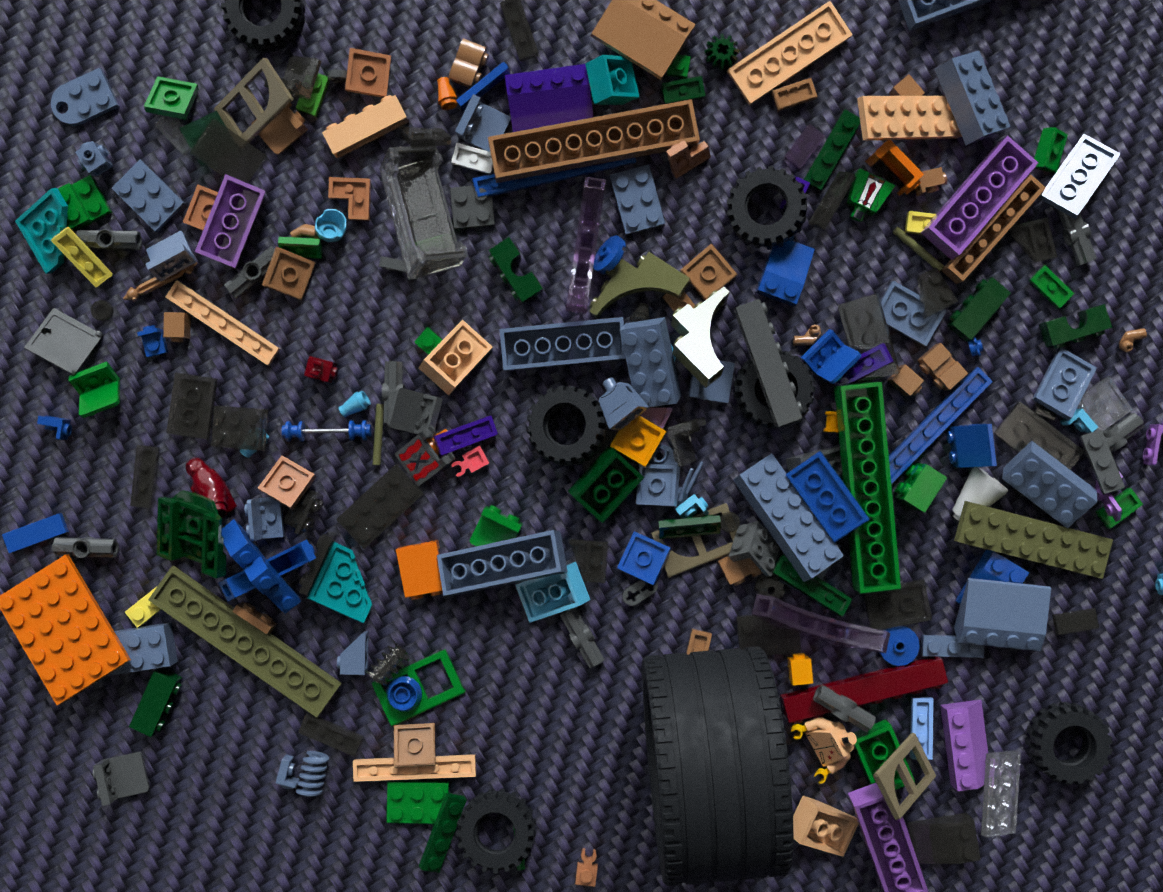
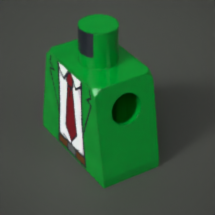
M860 168L855 172L847 199V204L854 207L850 218L857 222H862L865 213L873 216L895 185Z

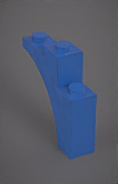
M235 519L222 528L223 543L230 556L244 569L250 582L262 594H265L284 614L301 602L300 597L275 571L254 542L250 541L246 531Z
M305 540L268 558L267 561L281 576L316 559L313 546L309 544L308 540ZM245 571L219 582L227 602L256 588L250 582Z

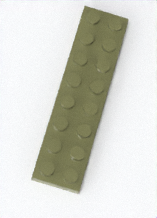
M964 501L954 541L1103 579L1113 539Z

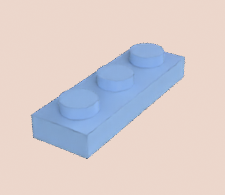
M911 697L910 734H916L927 758L933 760V698ZM911 750L910 758L917 759L913 750Z

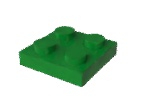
M157 76L145 102V112L186 120L199 91L198 84Z

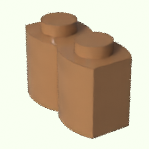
M463 38L451 67L449 80L468 88L478 83L482 77V74L479 73L482 65L486 66L489 54H487V48Z

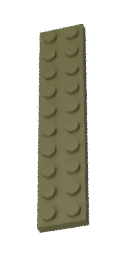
M175 566L169 569L148 599L316 718L341 685V682L271 633L265 634L233 613L234 607Z

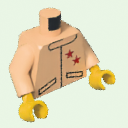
M823 717L807 721L803 726L801 724H793L791 727V732L799 731V733H795L793 736L796 740L801 739L803 732H805L822 766H827L826 769L819 768L814 777L817 774L824 776V778L819 780V784L826 781L828 774H834L846 765L851 757L850 752L854 749V744L857 741L856 735L853 732L847 733L841 722H833Z

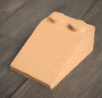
M462 320L423 360L418 369L446 394L450 395L492 349V346Z
M802 796L793 815L794 840L801 845L844 857L859 823L857 818L818 800Z

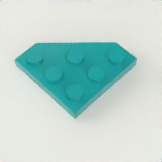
M51 188L15 220L45 274L53 273L64 263L65 255L51 241L53 237L67 227L68 205L58 188Z
M333 542L307 599L360 623H364L372 602L367 594L363 577L355 561V555L353 550Z

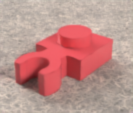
M479 445L462 455L464 461H455L451 466H461V472L456 474L459 477L468 468L473 473L490 462Z

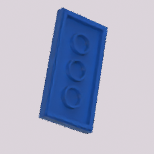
M821 451L786 474L789 481L834 543L869 520L867 514Z

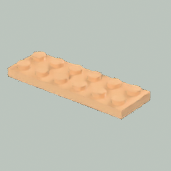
M829 1L730 67L727 73L747 103L751 105L851 38L853 34L831 1Z
M861 96L857 98L863 141L950 139L962 137L946 96Z

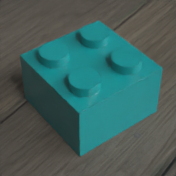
M601 55L585 63L594 104L624 105L639 98L632 62L625 57Z

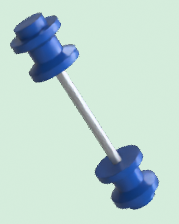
M350 420L348 429H305L304 421H299L298 425H292L290 421H286L285 425L282 426L281 432L282 437L287 442H291L292 438L298 437L300 442L304 441L305 433H349L350 441H354L355 437H362L363 441H367L368 437L372 434L371 424L367 423V420H363L362 424H355L353 420Z

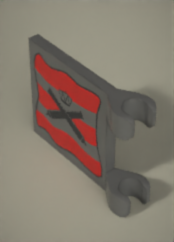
M432 425L420 432L394 454L418 487L455 459L452 452L440 459L426 439L436 432Z

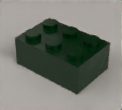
M608 446L568 492L603 523L644 477L612 447Z

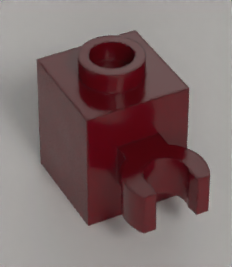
M309 356L304 376L332 383V380H335L338 374L337 363Z

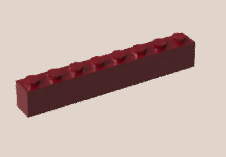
M932 656L912 661L907 665L893 666L822 685L839 695L842 694L857 703V706L862 708L863 704L866 703L878 704L886 698L898 699L906 693L918 694L926 688L943 687L942 684L948 683L943 659ZM821 685L780 695L785 717L789 723H802L806 718L812 717V719L824 717V714L831 712L813 700L815 691Z

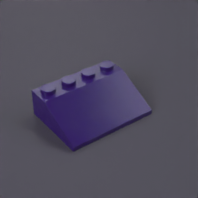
M585 64L505 75L513 132L593 118L590 84Z

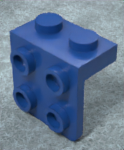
M829 329L800 358L815 375L834 384L841 380L851 367L857 364L861 354L844 345L835 332Z

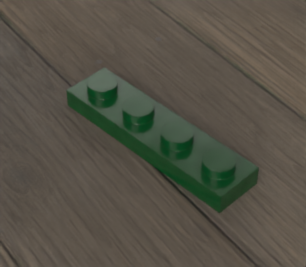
M846 109L843 110L803 179L810 182L809 186L818 191L822 190L858 128L860 117Z
M784 555L780 556L772 573L774 576L839 617H843L852 601L850 597L817 576L804 582Z
M445 794L419 863L420 870L440 872L456 830L458 819L467 801L465 796Z

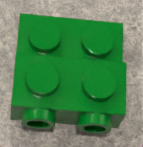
M91 175L74 184L68 183L58 188L68 205L67 227L69 226L71 230H80L112 213L94 177Z

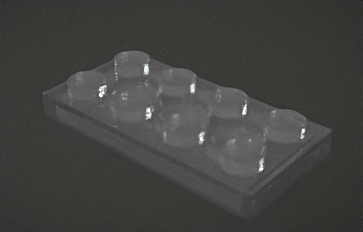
M1013 750L986 753L981 822L982 836L988 838L1016 833L1021 752Z

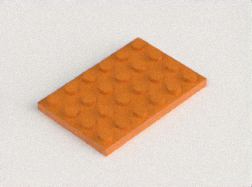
M69 555L62 556L0 595V610L56 705H61L131 660Z

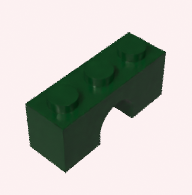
M510 237L489 249L491 254L488 257L494 267L499 266L502 273L499 275L505 284L510 283L513 290L510 292L516 301L521 300L524 304L543 291L532 271L525 276H517L512 272V264L521 257V254Z
M1103 304L1079 311L1080 323L1076 329L1069 326L1066 316L1040 323L1039 327L1045 346H1053L1054 349L1067 346L1066 342L1073 340V343L1086 340L1085 336L1090 334L1093 337L1106 334L1105 330L1112 328L1106 305Z

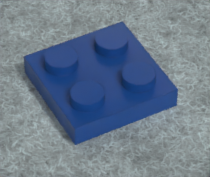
M634 531L617 569L655 586L672 548Z

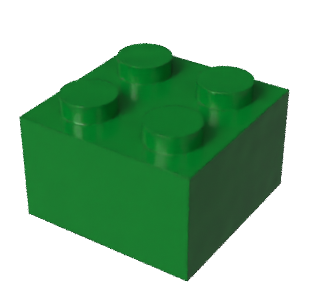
M915 463V465L912 464L906 472L907 477L904 482H900L897 485L894 498L913 510L925 513L947 477L927 464Z

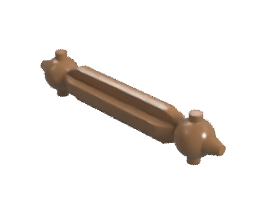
M197 262L161 282L154 277L140 284L136 289L130 287L123 299L135 302L139 295L148 294L181 277L184 273L191 274Z

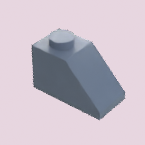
M364 631L338 656L337 668H340V674L365 675L368 672L369 631Z

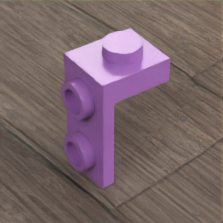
M1163 422L1162 425L1150 424L1147 429V444L1142 455L1143 464L1145 465L1157 464L1161 434L1163 435Z
M1096 480L1097 500L1102 501L1109 516H1112L1116 522L1120 521L1122 515L1121 507L1111 493L1102 494Z

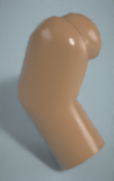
M304 224L290 232L291 236L295 238L308 236L320 239L315 232V226Z
M814 324L810 326L804 336H793V346L813 345L821 335V328Z
M1143 328L1125 332L1119 341V348L1124 352H1130L1133 349L1131 346H1133L1135 340L1147 337L1146 330Z

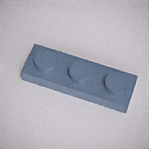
M921 635L922 656L984 658V645L959 643L956 635Z

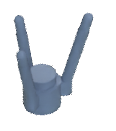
M702 461L699 463L693 476L694 469L690 468L683 486H679L677 505H681L687 500L688 494L704 464Z

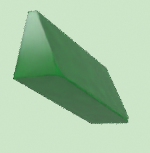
M1056 127L1043 128L1034 157L1038 162L1035 166L1036 169L1056 174L1068 134Z

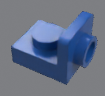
M152 325L143 327V331L137 332L138 337H142L146 357L150 358L169 353L165 337H163V329Z
M38 416L37 424L45 425L44 429L57 430V440H67L72 432L71 419Z

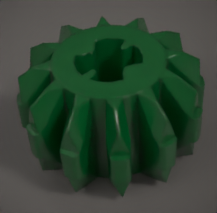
M723 33L720 34L719 39L714 35L712 42H707L706 46L708 49L704 51V54L709 56L706 59L707 63L713 61V69L720 65L719 68L722 71L725 65L730 68L732 67V62H737L738 58L736 55L739 54L740 50L735 48L738 44L737 41L730 42L732 39L731 35L727 39H724ZM719 49H720L721 51H724V50H725V51H726L725 55H724L723 53H720V54H719V53H718Z

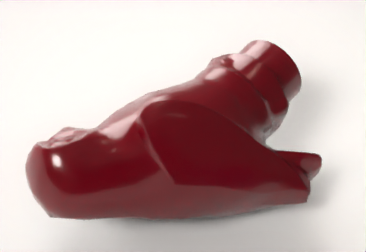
M193 458L187 462L185 467L187 473L192 478L193 485L191 490L193 493L213 500L221 518H224L227 513H230L237 507L227 484L218 472L211 469L200 458Z

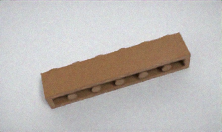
M1031 174L1028 175L959 256L950 260L941 271L955 284L963 282L1046 187Z

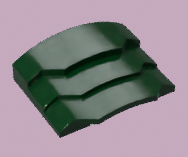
M184 490L180 491L173 498L159 497L157 556L170 561L186 557L202 563L201 573L216 579L225 576L227 556L223 552L222 518L218 514L215 502L205 496Z

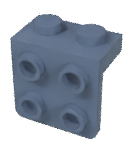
M271 497L247 500L244 510L249 521V525L246 526V533L250 537V541L285 536L281 503Z

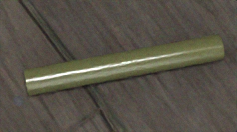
M898 226L893 230L892 233L935 270L939 272L944 267L943 264Z
M376 404L372 465H381L384 404Z

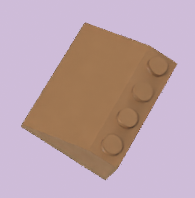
M612 0L591 33V37L661 80L689 40L696 24L657 0Z

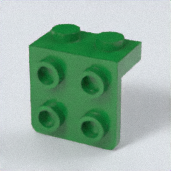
M107 361L77 372L74 376H69V382L79 394V415L81 418L93 416L98 412L114 408L120 403V378Z
M485 506L470 538V543L477 547L514 539L517 537L523 523L519 522L520 518L512 514L508 516L502 514V510L496 506Z

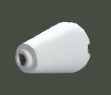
M972 468L952 509L954 512L953 517L958 521L960 520L964 501L990 507L1008 492V489L981 468Z

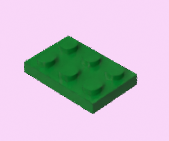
M388 780L387 823L434 824L445 794L449 793V781Z

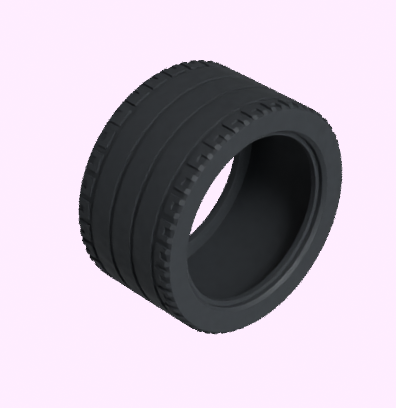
M757 646L745 647L743 650L741 648L721 649L716 652L713 650L690 652L689 655L687 653L664 654L663 657L659 655L645 656L642 660L645 732L655 833L663 883L667 886L682 885V883H686V885L710 883L711 880L714 882L735 881L739 878L747 880L766 878L767 876H786L792 865L794 841L791 779L782 712L774 675L766 653Z

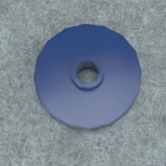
M612 236L599 248L593 260L595 271L600 274H606V270H613L620 262L624 253L622 248L626 247V243L621 237Z
M892 625L881 633L882 635L878 640V651L888 663L896 666L907 665L918 655L920 648L919 639L915 632L908 627ZM901 642L902 648L897 649L896 645Z

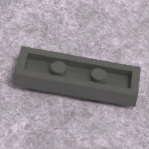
M1102 429L1081 436V442L1102 494L1105 495L1125 488Z

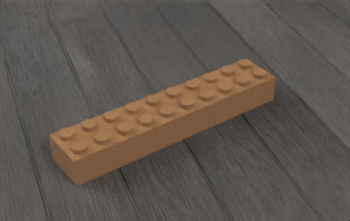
M691 99L488 137V144L496 183L666 152L673 145L679 144L683 140L688 147H692L698 144L700 138Z

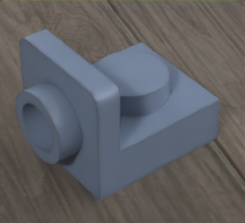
M287 754L281 761L276 783L280 784L282 788L292 789L297 787L300 779L291 777L295 768V764L292 763L294 756Z

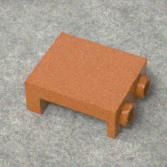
M887 140L865 161L871 167L880 159L900 179L904 186L897 192L899 196L904 192L907 195L921 183L919 179L924 175L892 140Z
M438 540L398 547L396 549L405 598L411 597V600L423 598V594L431 593V596L443 594L437 555H440Z

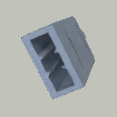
M608 378L603 382L607 392L599 398V403L609 429H623L649 408L629 383H616L614 378Z

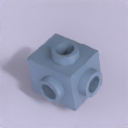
M94 141L86 142L75 152L79 157L77 160L79 165L96 177L113 167V164L107 157L109 152L102 144L99 145Z

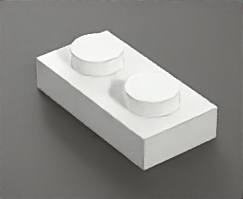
M456 143L451 161L453 165L492 174L493 164L490 152Z

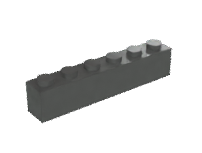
M760 299L735 307L733 310L775 427L802 419L803 408L800 401L796 402L794 396L796 388L793 382H789L787 376L789 369L786 362L781 360L780 354H782V349L779 342L775 343L773 337L775 330L771 322L768 323L766 318L768 310L765 303H761Z

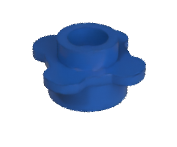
M973 337V340L968 341L972 357L976 355L981 357L980 352L984 351L981 340H976Z

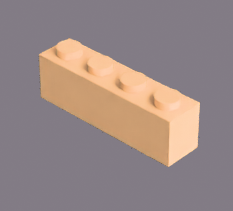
M396 95L386 96L381 99L380 103L363 108V112L357 115H348L344 118L343 122L327 126L326 130L322 133L333 155L339 158L408 123L409 120Z

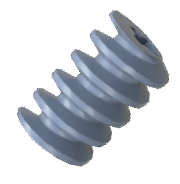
M307 751L306 753L309 757H303L302 760L308 764L301 766V769L305 770L306 773L299 774V777L303 778L304 781H298L297 783L303 788L296 789V793L305 797H318L323 791L321 786L324 785L323 778L326 776L325 770L328 767L326 762L329 761V756L322 752Z

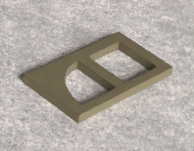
M262 58L214 110L239 148L244 149L293 101V97L269 60ZM262 71L266 76L269 87V101L265 111L248 87ZM240 94L257 118L243 134L226 110Z
M727 503L711 508L708 512L709 515L722 513L732 542L706 551L701 536H691L699 555L687 557L671 550L664 565L669 578L730 553L737 528ZM701 512L692 517H705L706 515ZM659 530L651 532L653 540L666 545L663 539H659Z
M911 733L873 774V777L896 820L901 819L933 781L936 774L916 734ZM911 750H913L925 774L917 785H915L903 761ZM896 769L909 793L900 805L894 786Z

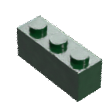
M993 277L986 280L983 278L976 285V292L964 299L962 302L964 306L960 311L956 310L949 317L950 322L947 327L964 341L972 340L1011 294L1009 290Z
M163 668L155 670L129 727L150 737L160 733L165 725V721H163L165 715L169 714L173 708L174 703H172L174 695L177 696L182 688L180 682L183 677Z

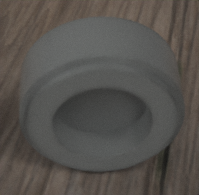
M329 70L328 80L334 83L346 82L347 71Z

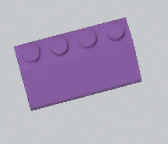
M225 174L195 252L236 269L266 191Z
M973 700L940 705L950 784L957 791L978 789L992 781L982 701Z

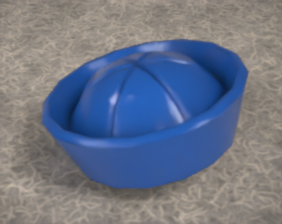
M408 676L394 679L387 689L389 704L401 712L415 709L422 698V690L419 683Z

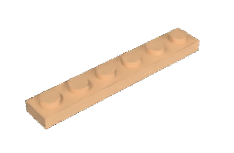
M178 280L175 281L165 296L268 366H270L280 351L279 347Z
M476 754L436 756L435 766L398 768L394 767V758L353 760L354 782L476 777Z

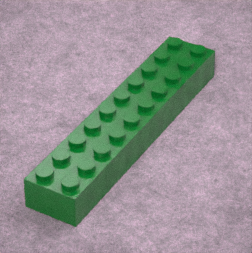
M882 382L834 386L843 483L869 517L867 522L848 534L853 590L861 594L901 589Z

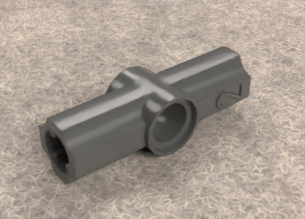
M1058 210L1064 227V240L1067 245L1071 246L1077 265L1079 266L1097 259L1090 241V227L1086 222H1083L1081 214L1079 213L1077 218L1074 219Z
M103 229L100 231L77 230L76 233L89 249H108L112 251L117 249L140 250L142 246V237L139 231H110ZM108 236H111V242L107 244L106 240Z
M270 246L252 262L246 263L239 273L224 284L236 299L254 284L264 279L275 251L273 246ZM258 268L257 276L251 277V269Z
M385 361V377L382 385L384 423H388L396 389L398 387L405 389L403 383V362Z
M1131 413L1117 424L1110 425L1102 431L1110 451H1115L1128 442L1127 439L1145 426L1140 416L1136 413ZM1083 447V448H1082V449H1083V453H1084L1085 456L1087 457V454H1086L1085 449H1084V447Z
M57 537L52 544V551L55 556L69 555L78 558L116 557L119 551V543L117 539ZM84 543L87 545V551L84 548Z
M574 607L560 613L563 622L570 632L569 636L577 650H580L588 667H595L605 659L594 641L595 637L589 626L585 625L578 609Z
M822 684L815 691L813 700L829 709L836 717L845 722L849 721L865 732H868L873 727L876 717L857 706L858 704L842 694L839 695Z

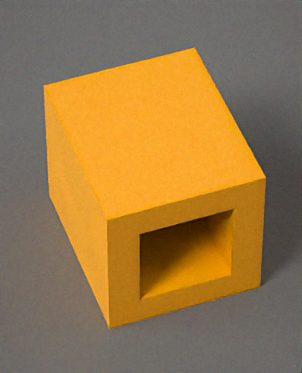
M795 653L793 657H787L790 683L793 686L813 684L811 659L805 656V653Z

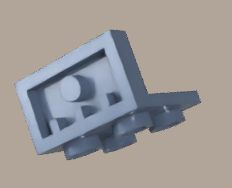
M473 94L455 133L458 138L490 152L488 137L504 134L511 121V117L483 104L481 98Z
M182 231L146 249L150 259L146 263L147 269L160 282L196 263L185 234Z
M720 361L724 366L722 375L707 388L691 374L688 397L728 403L735 364Z

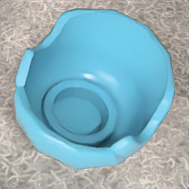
M326 209L316 219L315 232L319 238L326 242L339 241L346 233L347 219L342 212L336 209Z

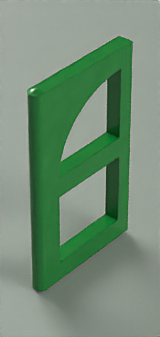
M446 648L371 683L392 727L466 693ZM441 659L453 687L428 698L416 669ZM407 674L408 677L415 679L419 683L422 690V698L415 709L401 712L389 704L387 691L383 684Z

